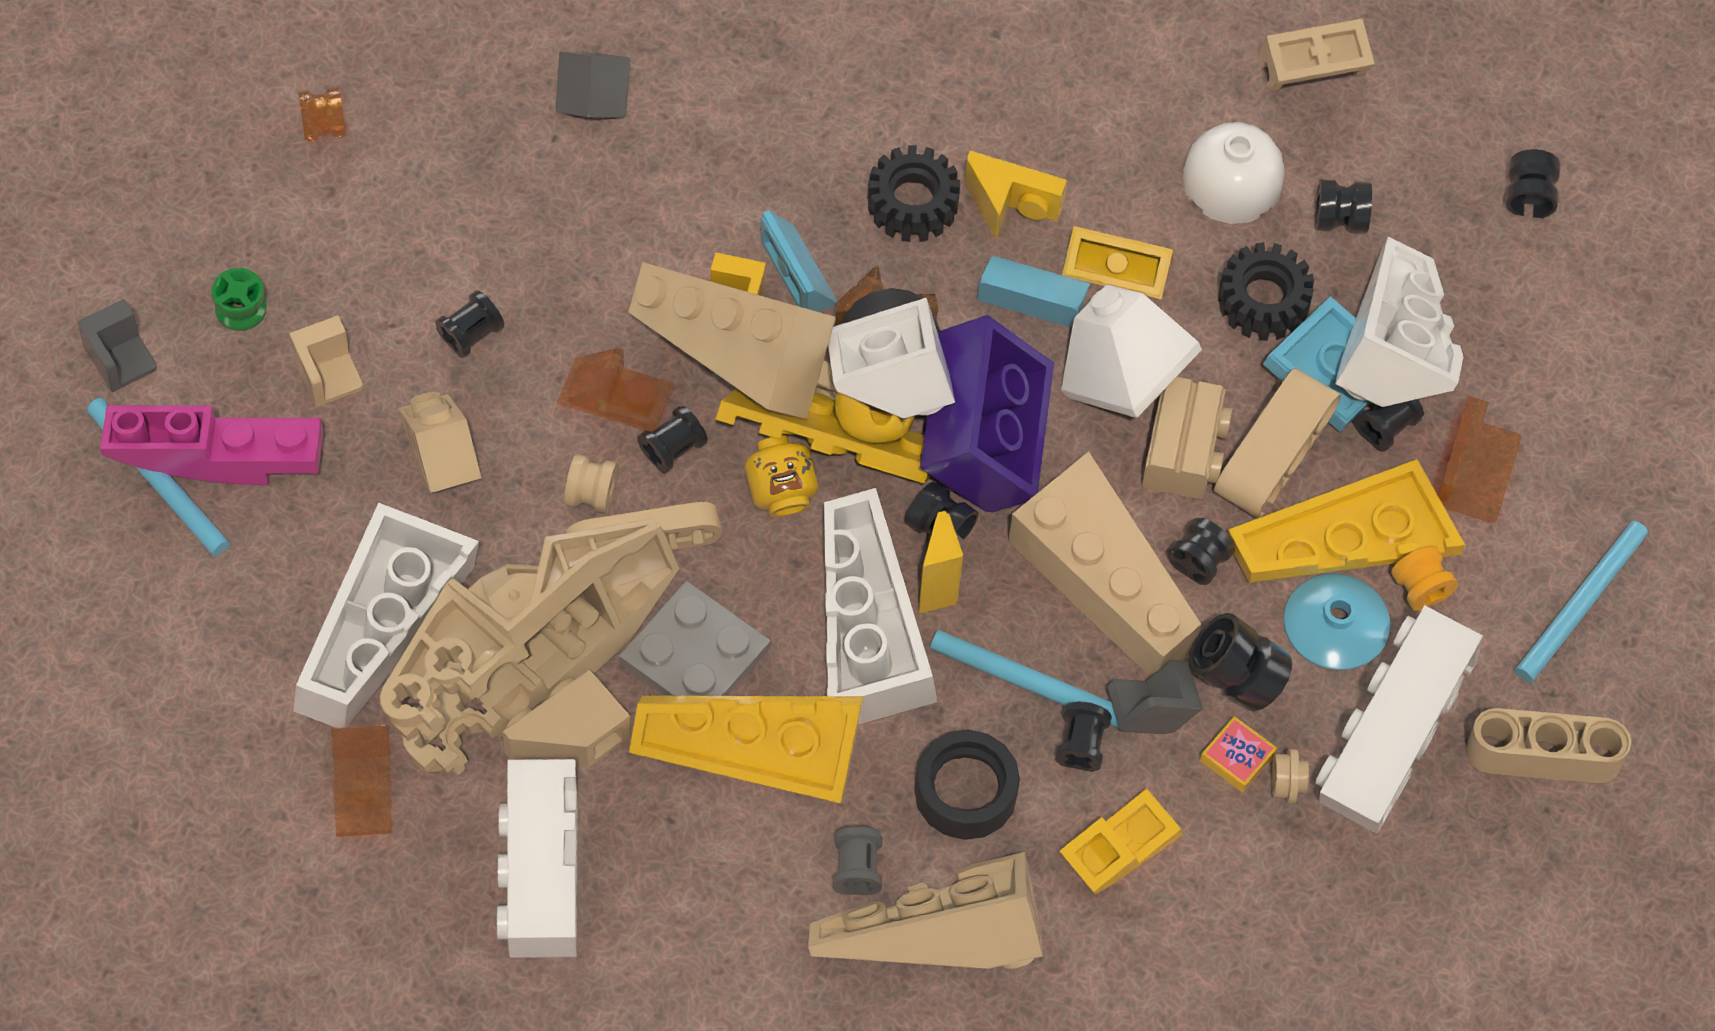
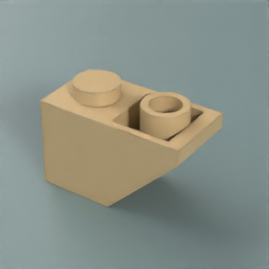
M439 392L423 393L411 398L410 405L398 408L422 480L430 493L482 478L467 419L449 394L441 396Z
M589 669L577 679L570 677L560 682L550 693L549 699L533 710L526 708L514 715L503 731L504 752L510 760L575 759L576 767L589 768L631 737V722L629 713Z

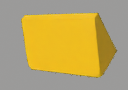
M1073 226L1062 275L1102 286L1108 284L1143 293L1145 296L1162 299L1174 250Z
M946 511L938 512L924 560L919 614L955 605L958 601L963 553L951 518Z

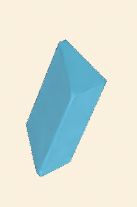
M770 210L763 212L760 241L796 305L816 312L836 306L838 302L795 226Z
M992 256L981 277L977 300L1073 327L1074 317L1083 308L1090 283Z

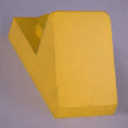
M970 151L966 162L964 184L991 232L997 239L1009 207L1018 209L1022 215L1030 219L1041 220L1048 218L1058 221L1064 205L1067 180Z

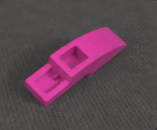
M107 405L100 451L103 456L122 463L181 478L240 485H269L270 474H318L324 430L321 418H215L212 406Z

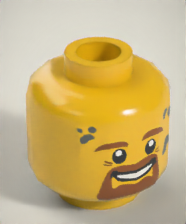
M781 435L780 439L770 437L758 442L759 451L750 455L744 464L754 505L761 510L769 511L771 517L799 513L808 509L811 506L809 500L815 497L819 491V483L808 447L800 443H789L788 436Z

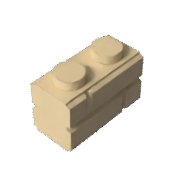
M1176 377L1161 392L1142 487L1204 499L1207 482L1216 484L1220 475L1224 453L1214 451L1216 437L1227 438L1233 409L1223 407L1226 391L1223 386L1201 381L1193 383L1191 379Z

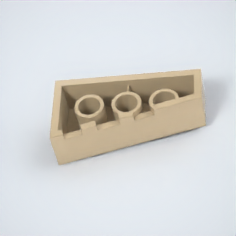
M642 262L628 313L767 410L807 419L836 317Z
M1088 451L1012 514L1008 542L1142 670L1152 677L1169 661H1184L1189 657L1192 645L1200 632L1201 623Z

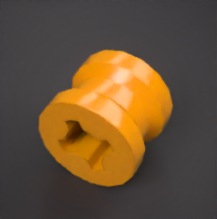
M1426 546L1417 549L1403 557L1392 568L1391 574L1398 585H1403L1408 590L1406 599L1414 611L1422 610L1424 605L1430 607L1446 600L1455 592L1459 585L1453 573L1445 571L1442 567L1443 556L1436 546Z

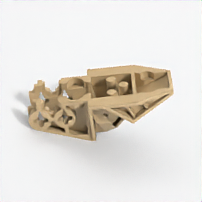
M653 519L548 536L545 537L539 566L507 564L481 577L468 589L454 578L449 580L387 679L380 694V705L392 726L403 735V745L414 764L425 772L444 770L448 773L452 770L459 775L466 769L464 764L468 761L465 754L460 750L462 741L459 735L463 731L472 734L485 732L491 739L495 736L500 739L503 736L506 725L518 712L526 708L533 709L539 703L549 699L552 690L563 680L570 677L577 679L589 669L594 674L627 645L680 569L662 527ZM409 696L414 700L418 699L420 705L416 708L408 704L402 705L401 702ZM472 700L477 704L482 703L485 714L483 715L479 710L475 711L472 708L466 709V703ZM433 738L441 739L444 750L442 751L437 746L434 748L430 744L425 745L424 740L427 739L430 742Z

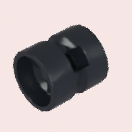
M1225 613L1212 619L1199 632L1189 654V666L1193 673L1212 686L1222 689L1225 695L1245 709L1254 712L1262 710L1273 703L1282 693L1292 671V658L1288 652L1266 637L1259 636L1257 631L1234 614Z

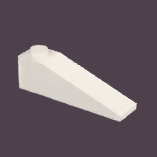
M1387 237L1344 350L1335 383L1344 388L1354 398L1363 401L1369 400L1384 407L1450 392L1457 386L1463 353L1460 345L1452 344L1449 335L1454 328L1451 316L1445 315L1442 312L1440 301L1444 296V292L1433 258L1390 237Z

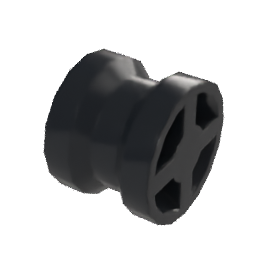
M1195 518L1186 527V537L1183 540L1174 542L1169 548L1167 555L1170 563L1176 570L1199 585H1207L1217 575V565L1228 561L1234 554L1235 546L1230 536L1221 527L1207 519Z

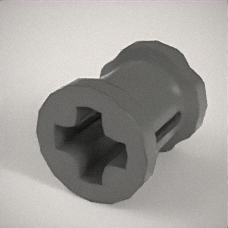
M865 826L845 827L837 830L834 833V844L839 849V873L833 876V889L842 895L877 894L882 890V877L877 874V850L883 845L881 832Z

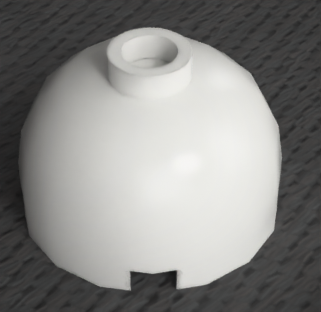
M1233 122L1223 123L1204 132L1194 142L1188 153L1182 178L1185 194L1190 201L1193 200L1198 207L1203 209V214L1213 220L1237 224L1249 223L1260 218L1261 214L1267 212L1278 203L1284 183L1285 171L1282 153L1268 134L1256 126Z

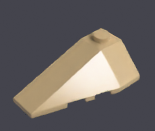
M1021 852L970 864L954 870L958 883L938 890L928 888L924 882L907 887L908 893L901 896L895 906L887 909L883 902L869 901L812 922L809 927L808 940L810 955L815 957L984 969L1003 966L1007 969L1023 967L1031 963L1034 958L1043 956L1042 931L1026 854Z

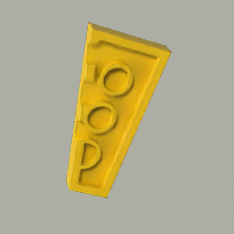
M642 695L637 704L629 753L841 803L846 788L864 696Z

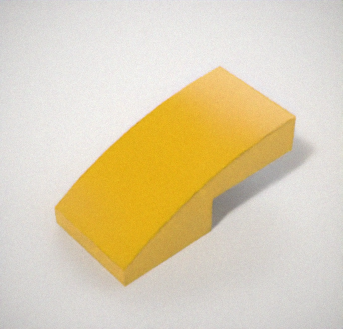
M1146 788L1107 821L1101 817L1059 852L1092 893L1096 895L1176 841L1183 833L1178 824Z

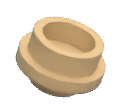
M1288 749L1287 754H1274L1271 776L1272 797L1285 798L1286 804H1295L1298 793H1307L1309 764L1308 761L1299 760L1297 749Z

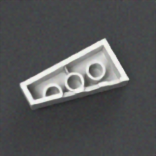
M876 488L824 502L827 696H864L859 724L938 702L933 675Z
M378 503L296 684L293 711L344 731L395 668L446 583L454 578L461 584L475 567L479 541Z
M1425 605L1417 619L1407 616L1393 643L1400 648L1391 666L1382 662L1368 686L1367 691L1375 694L1365 712L1357 708L1355 709L1341 736L1348 740L1339 759L1330 755L1316 779L1315 784L1322 787L1319 803L1378 834L1413 773L1412 764L1415 759L1419 761L1431 743L1439 725L1437 719L1441 713H1448L1459 694L1458 691L1465 678L1462 674L1470 675L1478 662L1483 635Z

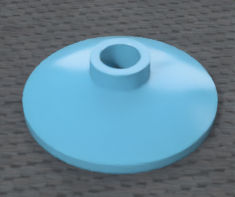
M1324 574L1305 581L1294 590L1285 607L1284 627L1294 649L1309 662L1327 669L1349 670L1369 663L1383 650L1389 637L1390 617L1382 598L1365 582L1342 574ZM1340 608L1346 611L1349 617L1337 619L1330 611Z

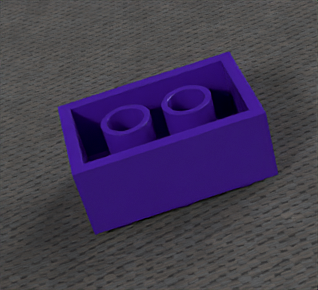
M989 315L941 330L939 332V340L950 374L955 403L946 405L939 411L928 415L920 468L985 512L993 513L1026 503L1038 493L1054 362Z

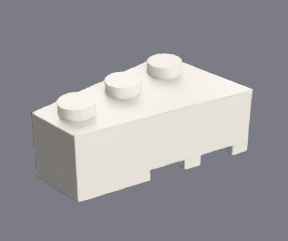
M575 759L508 760V803H499V837L508 836V854H498V888H507V906H497V939H508L509 958L577 957L578 799Z

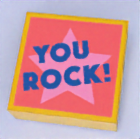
M1234 716L1202 752L1200 762L1243 793L1273 759L1274 754L1277 752V747Z

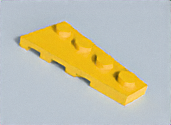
M735 388L721 400L715 419L734 425L736 416L761 423L759 433L777 439L781 438L782 433L798 434L808 438L811 449L829 455L831 453L845 454L848 450L857 453L856 460L861 465L923 484L932 476L920 468L924 435L908 431L900 439L892 442L869 443L861 441L844 431L836 416L835 401L821 393H814L808 417L803 419L767 410Z
M1418 459L1228 529L1227 533L1235 546L1234 555L1249 583L1396 564L1406 555L1426 546H1436L1443 557L1462 555L1465 547L1461 536Z

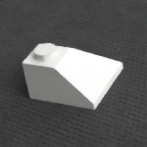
M1107 284L1102 290L1094 294L1090 302L1074 317L1061 391L1069 399L1138 418L1199 354L1202 348L1195 338L1143 293Z
M927 298L833 327L828 348L833 382L837 392L904 419L917 414H933L944 406L955 403L950 374Z

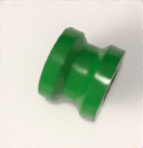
M231 268L223 271L216 277L212 284V300L215 304L216 317L225 328L234 331H246L256 327L263 321L266 315L267 304L264 298L263 283L256 273L245 268ZM232 301L236 303L240 302L242 304V307L233 306Z

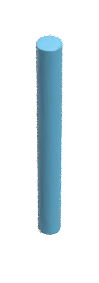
M98 398L89 404L86 411L103 430L106 406L108 404L103 398ZM135 467L214 557L230 546V542L171 475Z
M1631 521L1516 667L1514 673L1529 684L1534 681L1646 538L1648 530L1643 524L1638 521Z
M939 629L935 633L930 646L931 650L1064 706L1071 702L1080 701L1100 705L1111 713V726L1120 729L1112 702Z

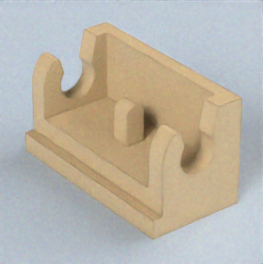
M1363 19L1268 35L1257 56L1261 68L1268 67L1269 81H1267L1269 92L1280 90L1283 84L1353 72L1355 76L1364 75L1368 69L1373 68L1375 65Z

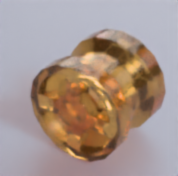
M339 86L328 87L325 93L313 94L309 90L298 91L305 142L315 141L321 134L330 133L335 138L346 136Z

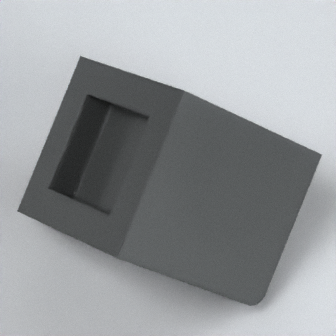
M559 52L556 111L584 117H625L630 57L591 52Z
M125 299L77 321L83 346L111 392L117 391L157 370L156 362L139 337L134 314Z
M1171 660L1147 681L1115 679L1108 685V691L1121 732L1173 733L1203 709L1188 661Z

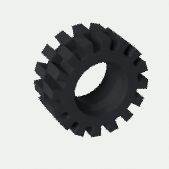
M908 145V153L906 155L902 154L900 147L892 149L891 160L882 155L878 159L877 167H872L868 183L869 215L874 214V224L878 228L884 224L886 225V235L893 238L896 232L900 231L902 232L901 241L910 242L911 234H918L919 242L928 241L930 231L933 232L935 237L943 234L944 225L950 228L958 211L960 179L957 180L958 171L954 165L948 168L949 159L945 155L941 154L935 160L933 159L934 149L926 147L922 155L917 154V145ZM916 182L926 185L931 190L933 198L930 202L922 205H908L896 199L894 192L904 183Z
M1265 242L1255 244L1254 253H1251L1248 246H1245L1239 250L1238 258L1235 255L1229 258L1227 267H1224L1218 302H1221L1220 312L1222 316L1229 315L1228 324L1233 329L1239 324L1243 325L1241 335L1250 338L1253 330L1260 331L1259 340L1268 341L1269 332H1274L1276 340L1285 338L1287 329L1292 333L1300 326L1301 321L1304 322L1306 320L1314 292L1313 274H1308L1309 265L1305 259L1296 264L1298 253L1290 249L1285 256L1280 254L1282 245L1273 243L1272 252L1265 251ZM1255 280H1271L1282 287L1285 298L1282 302L1275 304L1261 303L1251 298L1247 294L1246 288Z

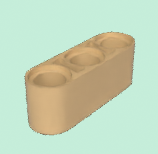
M1297 367L1294 368L1282 382L1225 466L1216 482L1214 492L1255 518L1263 517L1265 513L1261 510L1268 501L1273 504L1331 419L1341 400V394Z
M1493 708L1480 713L1476 718L1465 750L1471 765L1479 771L1489 774L1607 783L1619 774L1630 751L1632 742L1630 733L1625 726L1617 720L1609 718ZM1482 737H1495L1503 743L1504 747L1490 746ZM1537 742H1549L1557 748L1558 752L1545 751ZM1591 747H1603L1611 753L1612 757L1600 756Z

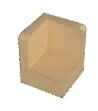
M338 315L289 333L294 361L315 407L363 389L362 380L349 354L346 331Z

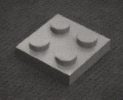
M686 581L619 655V664L663 696H729L771 647V640Z

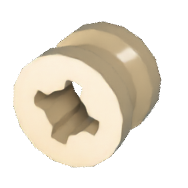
M575 454L567 477L564 504L571 507H578L581 504L592 505L596 512L607 514L616 488L618 463L608 460L602 464L592 463L587 456Z

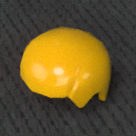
M840 392L836 394L835 412L842 428L847 434L861 441L869 443L892 442L900 439L912 429L915 415L904 419Z

